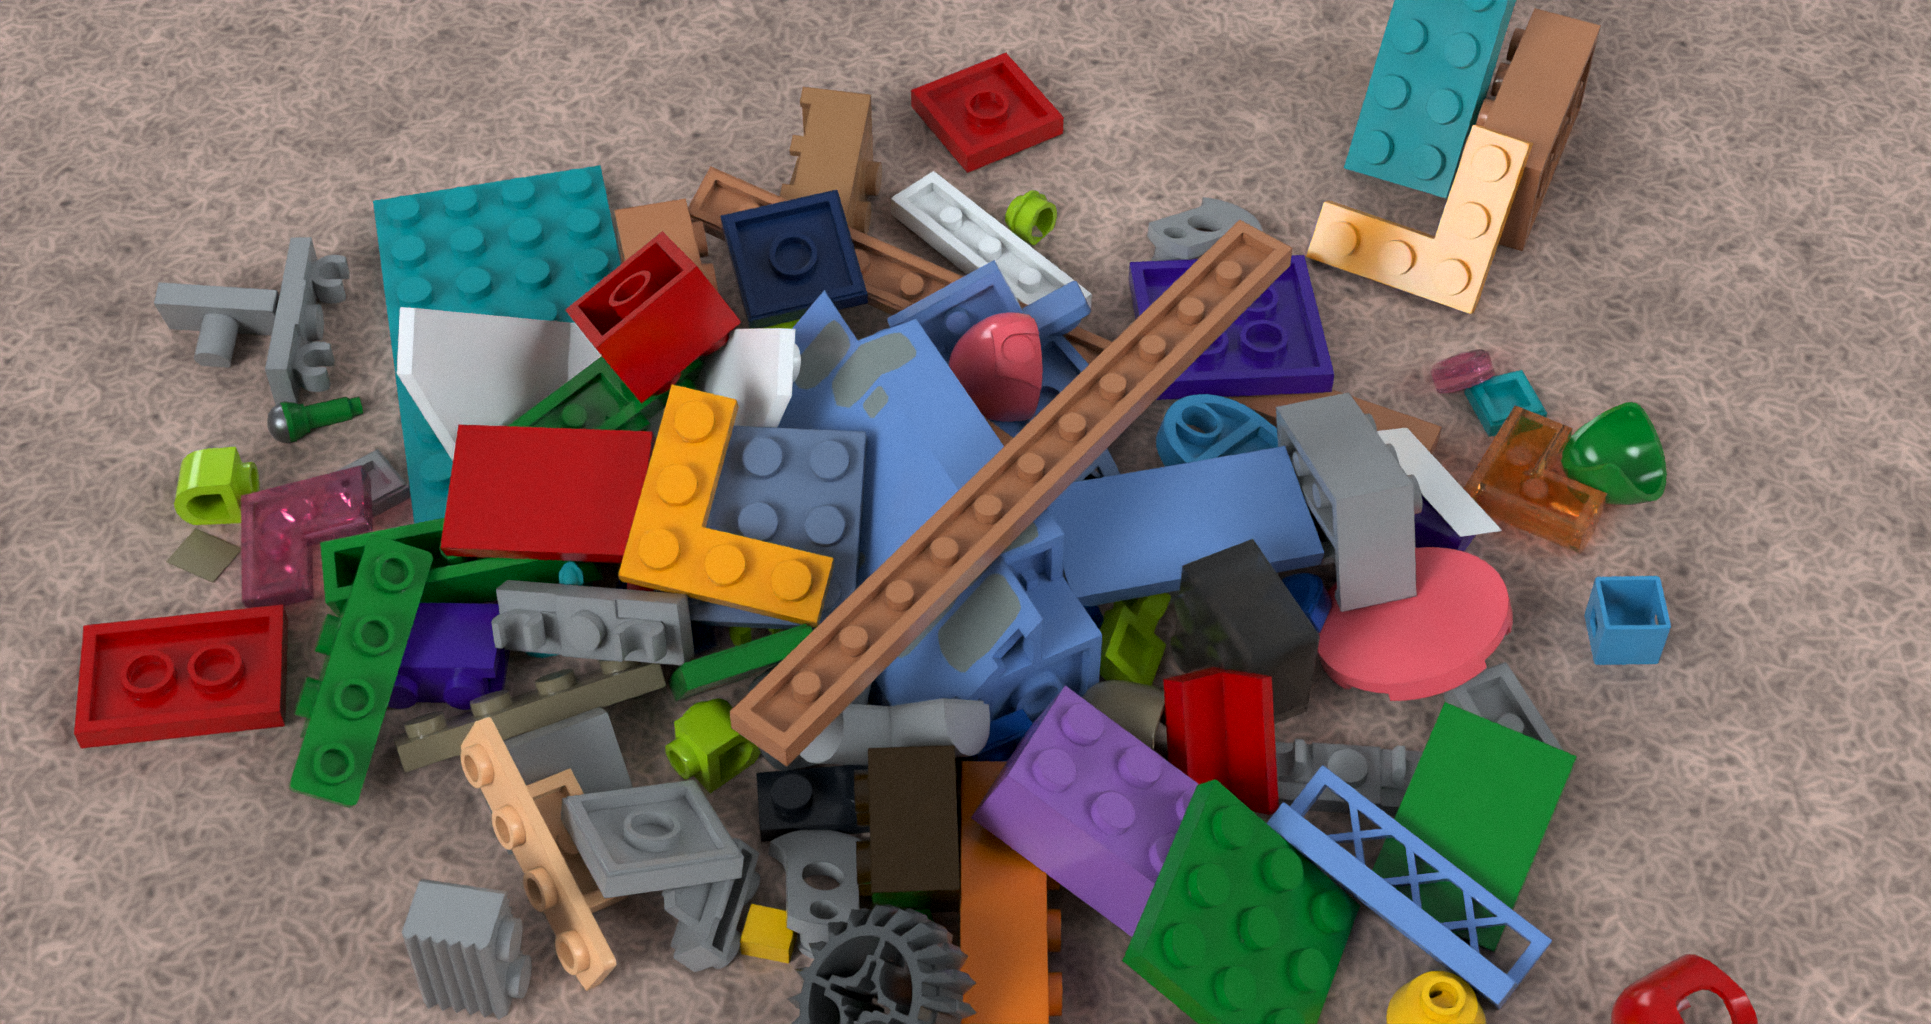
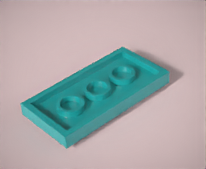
M1394 0L1344 168L1448 199L1460 164L1464 145L1472 126L1477 123L1481 106L1487 96L1516 0Z

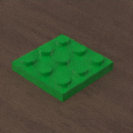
M1214 779L1196 786L1122 961L1198 1024H1317L1360 905L1220 782Z

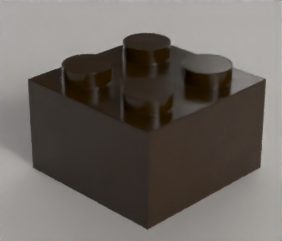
M955 745L868 748V770H854L857 827L870 826V841H856L859 897L872 896L873 909L876 904L881 906L889 904L905 911L910 908L912 910L930 909L931 913L958 912L960 879Z

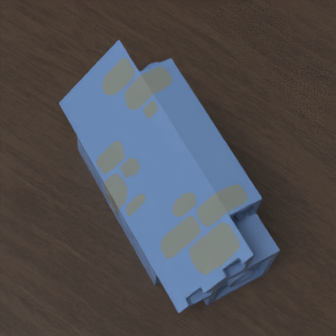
M824 290L792 328L796 329L795 344L800 351L801 365L799 375L793 382L792 397L777 428L866 432L867 448L858 574L859 587L986 465L1004 445L917 319L892 328L880 330L874 335L857 340ZM1047 508L872 682L868 698L870 705L895 706L942 698L976 700L989 704L990 722L1023 708L1033 724L1065 685L1080 697H1083L1090 687L1099 683L1102 633L1063 577L1065 534Z

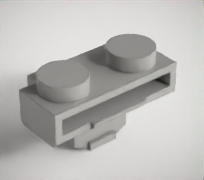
M733 838V841L744 857L742 878L663 890L661 895L664 897L665 911L679 920L670 945L675 949L674 959L694 972L709 967H714L715 969L725 967L733 960L741 945V934L736 930L743 906L752 899L760 884V875L755 871L760 853L738 838Z

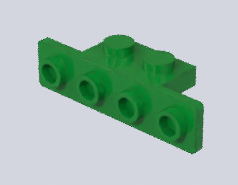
M601 356L509 426L648 431L652 425L648 420L665 408L670 389L663 394L650 396L641 404ZM699 358L693 361L681 371V376L675 385L698 390L699 388L695 385V381L704 363Z
M371 535L366 541L346 603L338 617L327 613L314 651L326 655L319 679L306 677L296 705L294 715L306 719L300 735L303 741L289 782V789L291 791L347 808H352L357 804L433 561V555L430 552L378 535Z

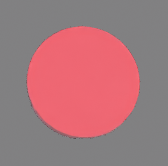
M1440 547L1415 548L1416 597L1341 612L1335 599L1336 582L1328 591L1332 599V606L1321 632L1312 634L1324 671L1336 684L1345 690L1355 687L1364 691L1389 694L1390 701H1406L1431 697L1468 682L1487 668L1485 660L1499 646L1504 636L1511 633L1512 607L1506 585L1500 574L1486 561L1467 552Z

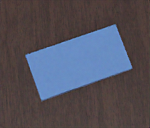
M1286 446L1073 482L1047 507L1065 534L1063 577L1083 607L1321 565L1325 553Z

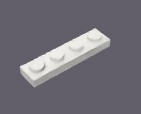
M934 171L891 197V215L965 274H969L995 260L1016 299L1022 303L1029 305L1062 286L1075 281ZM1078 284L1091 309L1092 294Z

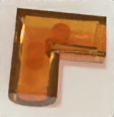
M1515 405L1463 489L1486 511L1489 517L1581 554L1599 522L1607 493L1551 471L1571 438L1573 428Z

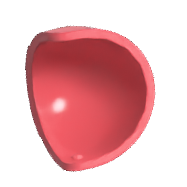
M1006 312L987 317L972 326L958 340L952 350L949 367L979 411L987 419L1002 422L1031 419L1038 406L1043 374L1041 342L1037 324L1029 314Z

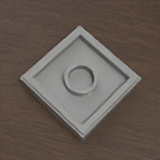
M695 780L562 798L561 820L604 899L742 878L744 857Z

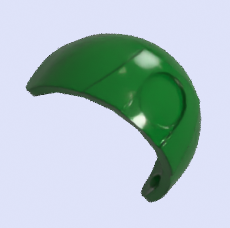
M1626 402L1596 416L1581 426L1569 438L1563 450L1561 464L1568 481L1577 491L1596 501L1614 505H1635L1656 501L1664 493L1667 472L1663 448L1650 418L1637 403Z

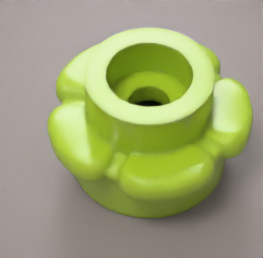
M1031 190L1023 196L1020 195L1013 199L1007 208L1005 223L1015 235L1035 246L1053 230L1057 219V209L1053 203L1047 201L1044 194ZM1034 226L1041 231L1042 237L1032 236V228Z

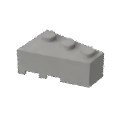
M1349 392L1276 407L1278 447L1286 446L1311 517L1316 518L1325 542H1321L1325 552L1321 565L1335 563L1337 576L1335 599L1340 611L1344 612L1416 597L1414 514L1421 513L1422 511L1421 490L1416 477L1413 474L1407 475L1400 466L1394 446L1391 443L1385 444L1379 436L1372 415L1370 413L1364 414Z

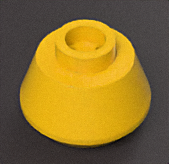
M1430 971L1419 975L1395 992L1388 1005L1386 1024H1486V1018L1473 989L1465 980L1450 972Z

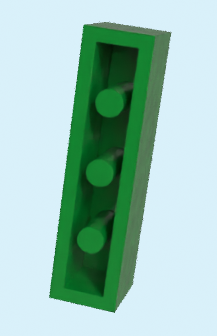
M444 518L320 542L325 603L337 616H339L349 597L366 541L371 535H378L428 551L433 555V561L420 603L481 604L496 601V589L506 580L559 584L558 573L563 565L569 561L446 556L440 548ZM571 561L576 563L583 571L584 583L603 579L601 562Z

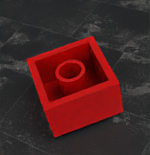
M663 231L565 309L641 404L652 395L657 396L668 391L671 385H675L679 380L683 369L699 356L709 355L721 348L729 339L728 333L741 323L698 266Z

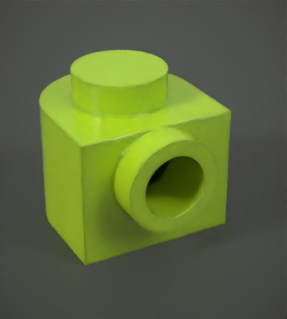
M236 447L208 448L188 454L182 460L174 502L176 513L180 518L192 525L246 523L248 500L257 499L260 491L259 474L256 464L254 462H242Z
M721 698L701 701L691 706L682 717L674 721L676 739L665 746L667 758L674 770L686 780L694 776L710 794L754 764L760 755L758 746L731 728L729 711L733 707Z

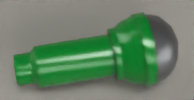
M345 396L304 406L303 403L297 404L284 401L274 406L268 413L267 427L274 439L284 443H293L310 433L312 429L352 420L354 416L363 414V408L359 397L348 398Z

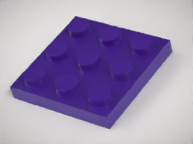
M1292 255L1290 267L1156 400L1181 399L1198 394L1234 397L1332 392L1334 370L1305 256ZM1198 259L1130 262L1128 281L1135 320Z

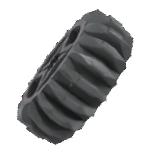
M876 904L872 911L865 908L861 910L851 909L848 923L843 921L828 922V943L823 941L809 943L814 956L811 966L795 969L804 983L801 993L787 998L795 1008L800 1009V1016L791 1024H961L962 1019L977 1013L969 1003L963 1002V995L976 984L969 977L968 973L960 971L968 955L962 952L960 947L951 944L953 934L949 933L944 926L927 919V915L910 908L905 911L889 904L883 906ZM877 998V1003L888 1007L890 1013H884L885 1009L873 1004L872 999Z

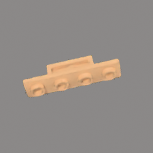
M491 717L478 720L474 723L461 744V764L465 776L473 787L481 788L492 810V825L497 839L505 849H512L524 873V889L531 905L538 912H544L556 935L555 947L562 966L569 974L576 975L579 982L588 991L600 985L616 967V959L592 913L609 907L627 898L629 895L604 899L561 820L562 798L584 794L571 768L526 785Z

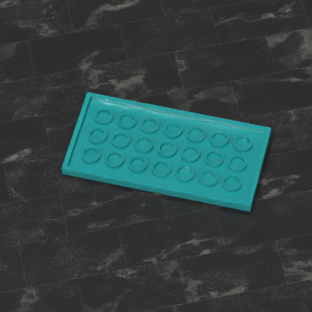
M601 165L373 201L414 523L445 517L453 461L397 375L400 307L575 323L565 309L621 265Z

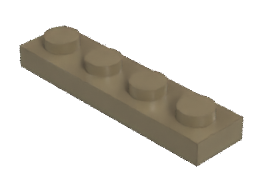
M599 660L601 669L576 677L573 669L553 672L534 681L537 690L512 698L509 690L492 692L470 701L472 711L445 719L443 711L424 714L405 722L406 732L392 738L401 765L406 773L461 755V744L476 721L486 717H491L502 740H506L597 707L603 708L667 687L659 663Z

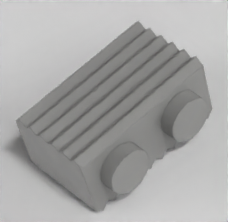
M427 879L419 881L402 930V935L424 1003L428 1009L438 1004L442 1011L452 1006L456 1013L466 1008L468 1013L472 1015L480 1010L484 1018L494 1013L499 1020L508 1014L512 998H524L530 982L532 960L530 955H524L523 951L520 950L523 930L522 920L514 918V914H511L512 907L509 906L510 899H507V891Z

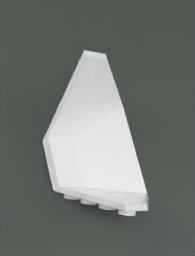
M400 307L397 375L452 461L459 424L509 426L601 357V354L576 323ZM758 328L731 330L728 333L729 339L721 348L709 355L698 357L704 363L695 381V385L699 388L698 391L736 399L739 408L734 426L777 428L792 397L793 382L797 379L800 371V351L795 344L796 329ZM665 408L648 420L652 424L648 431H653L656 438Z

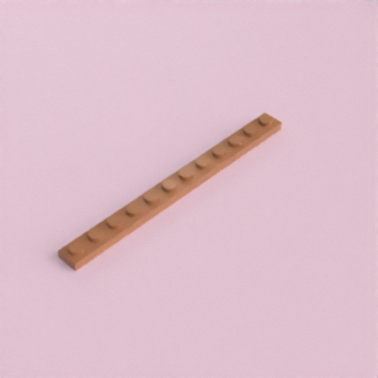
M1242 220L1236 222L729 711L731 728L785 766H788L1290 267L1292 247Z

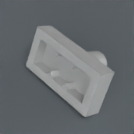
M159 282L154 305L169 329L200 331L194 360L201 366L229 368L237 334L272 336L279 294L277 290Z

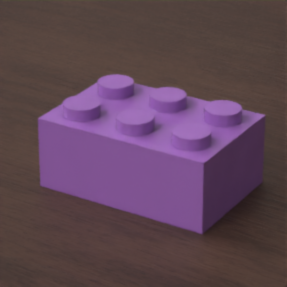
M1065 685L1027 730L971 818L1132 937L1195 788L1199 784Z

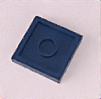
M838 190L720 216L722 230L749 329L764 328L800 319L824 290L837 310L868 303L867 290Z

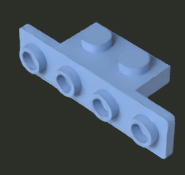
M993 260L887 318L889 327L892 328L917 319L949 366L952 350L958 340L972 326L987 317L1006 312L1029 314L1037 324L1041 341L1049 336L1056 337L1070 332L1078 326L1082 318L1091 313V309L1077 281H1072L1022 308L997 263Z

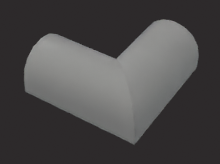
M946 698L895 706L849 704L799 755L809 763L868 766V748L955 745V758L978 754L985 747L989 737V704H984V701Z

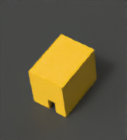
M751 904L740 938L741 954L790 963L798 933L787 929L786 910Z

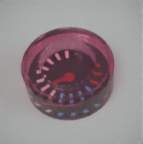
M1477 349L1456 354L1436 363L1430 373L1436 391L1438 393H1450L1488 380L1495 374L1489 352Z

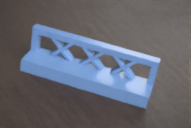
M1324 765L1319 768L1290 806L1283 802L1267 822L1273 830L1319 870L1451 973L1465 980L1472 989L1498 1009L1508 1000L1552 943V940ZM1326 788L1349 804L1353 832L1326 835L1304 818L1305 814ZM1359 812L1380 829L1361 831ZM1394 838L1406 848L1409 876L1383 879L1365 864L1363 841ZM1354 842L1356 858L1339 844ZM1415 855L1437 872L1417 874ZM1450 881L1463 891L1467 920L1438 922L1422 909L1419 885ZM1411 886L1413 902L1394 887ZM1472 899L1495 917L1475 919ZM1507 925L1527 940L1530 945L1510 971L1505 974L1480 954L1476 929ZM1468 930L1471 946L1452 933V931Z

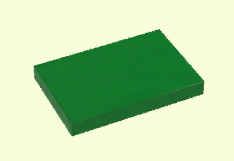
M1444 702L1394 820L1514 910L1575 766L1577 756ZM1386 838L1372 871L1383 879L1409 876L1406 848L1394 838ZM1415 855L1417 874L1437 872ZM1450 881L1419 885L1422 909L1438 922L1467 920L1463 891ZM1411 886L1394 887L1413 902ZM1472 899L1475 919L1495 917ZM1507 925L1476 929L1479 946L1495 953ZM1468 930L1452 931L1456 936L1470 942Z

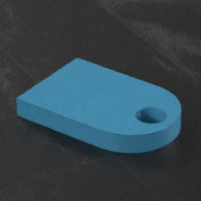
M1208 394L1186 396L1173 403L1167 410L1156 436V448L1165 466L1278 447L1277 428L1266 419L1237 401ZM1186 424L1196 426L1203 430L1205 433L1194 431L1191 428H1189ZM1312 518L1315 528L1318 527L1316 518Z

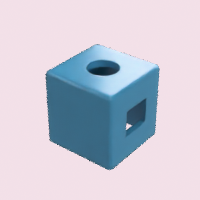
M1596 577L1584 614L1594 663L1596 665L1658 664L1671 628L1660 577ZM1655 615H1657L1659 625L1655 623Z

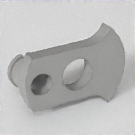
M1203 197L1202 204L1198 208L1149 222L1147 236L1155 246L1152 261L1189 260L1203 255L1239 220L1262 231L1259 221L1247 210L1229 202ZM1194 228L1209 229L1212 232L1200 231Z
M798 830L784 834L770 842L768 855L781 862L786 872L787 929L798 933L797 948L809 958L814 959L809 943L829 942L828 922L843 921L848 923L851 909L859 910L856 841L862 840L845 833L832 830ZM812 875H825L835 879L840 885L831 890H820L809 886L804 879Z

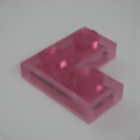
M361 465L241 496L242 603L247 608L281 604L285 607L314 599L312 546L324 541L373 531L371 478Z

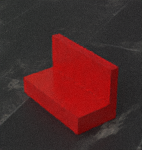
M1210 667L1163 679L1168 762L1198 784L1216 779L1253 812L1267 815L1274 814L1279 808L1272 676Z

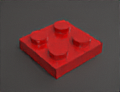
M1007 53L911 90V107L967 173L1063 134L1064 117Z

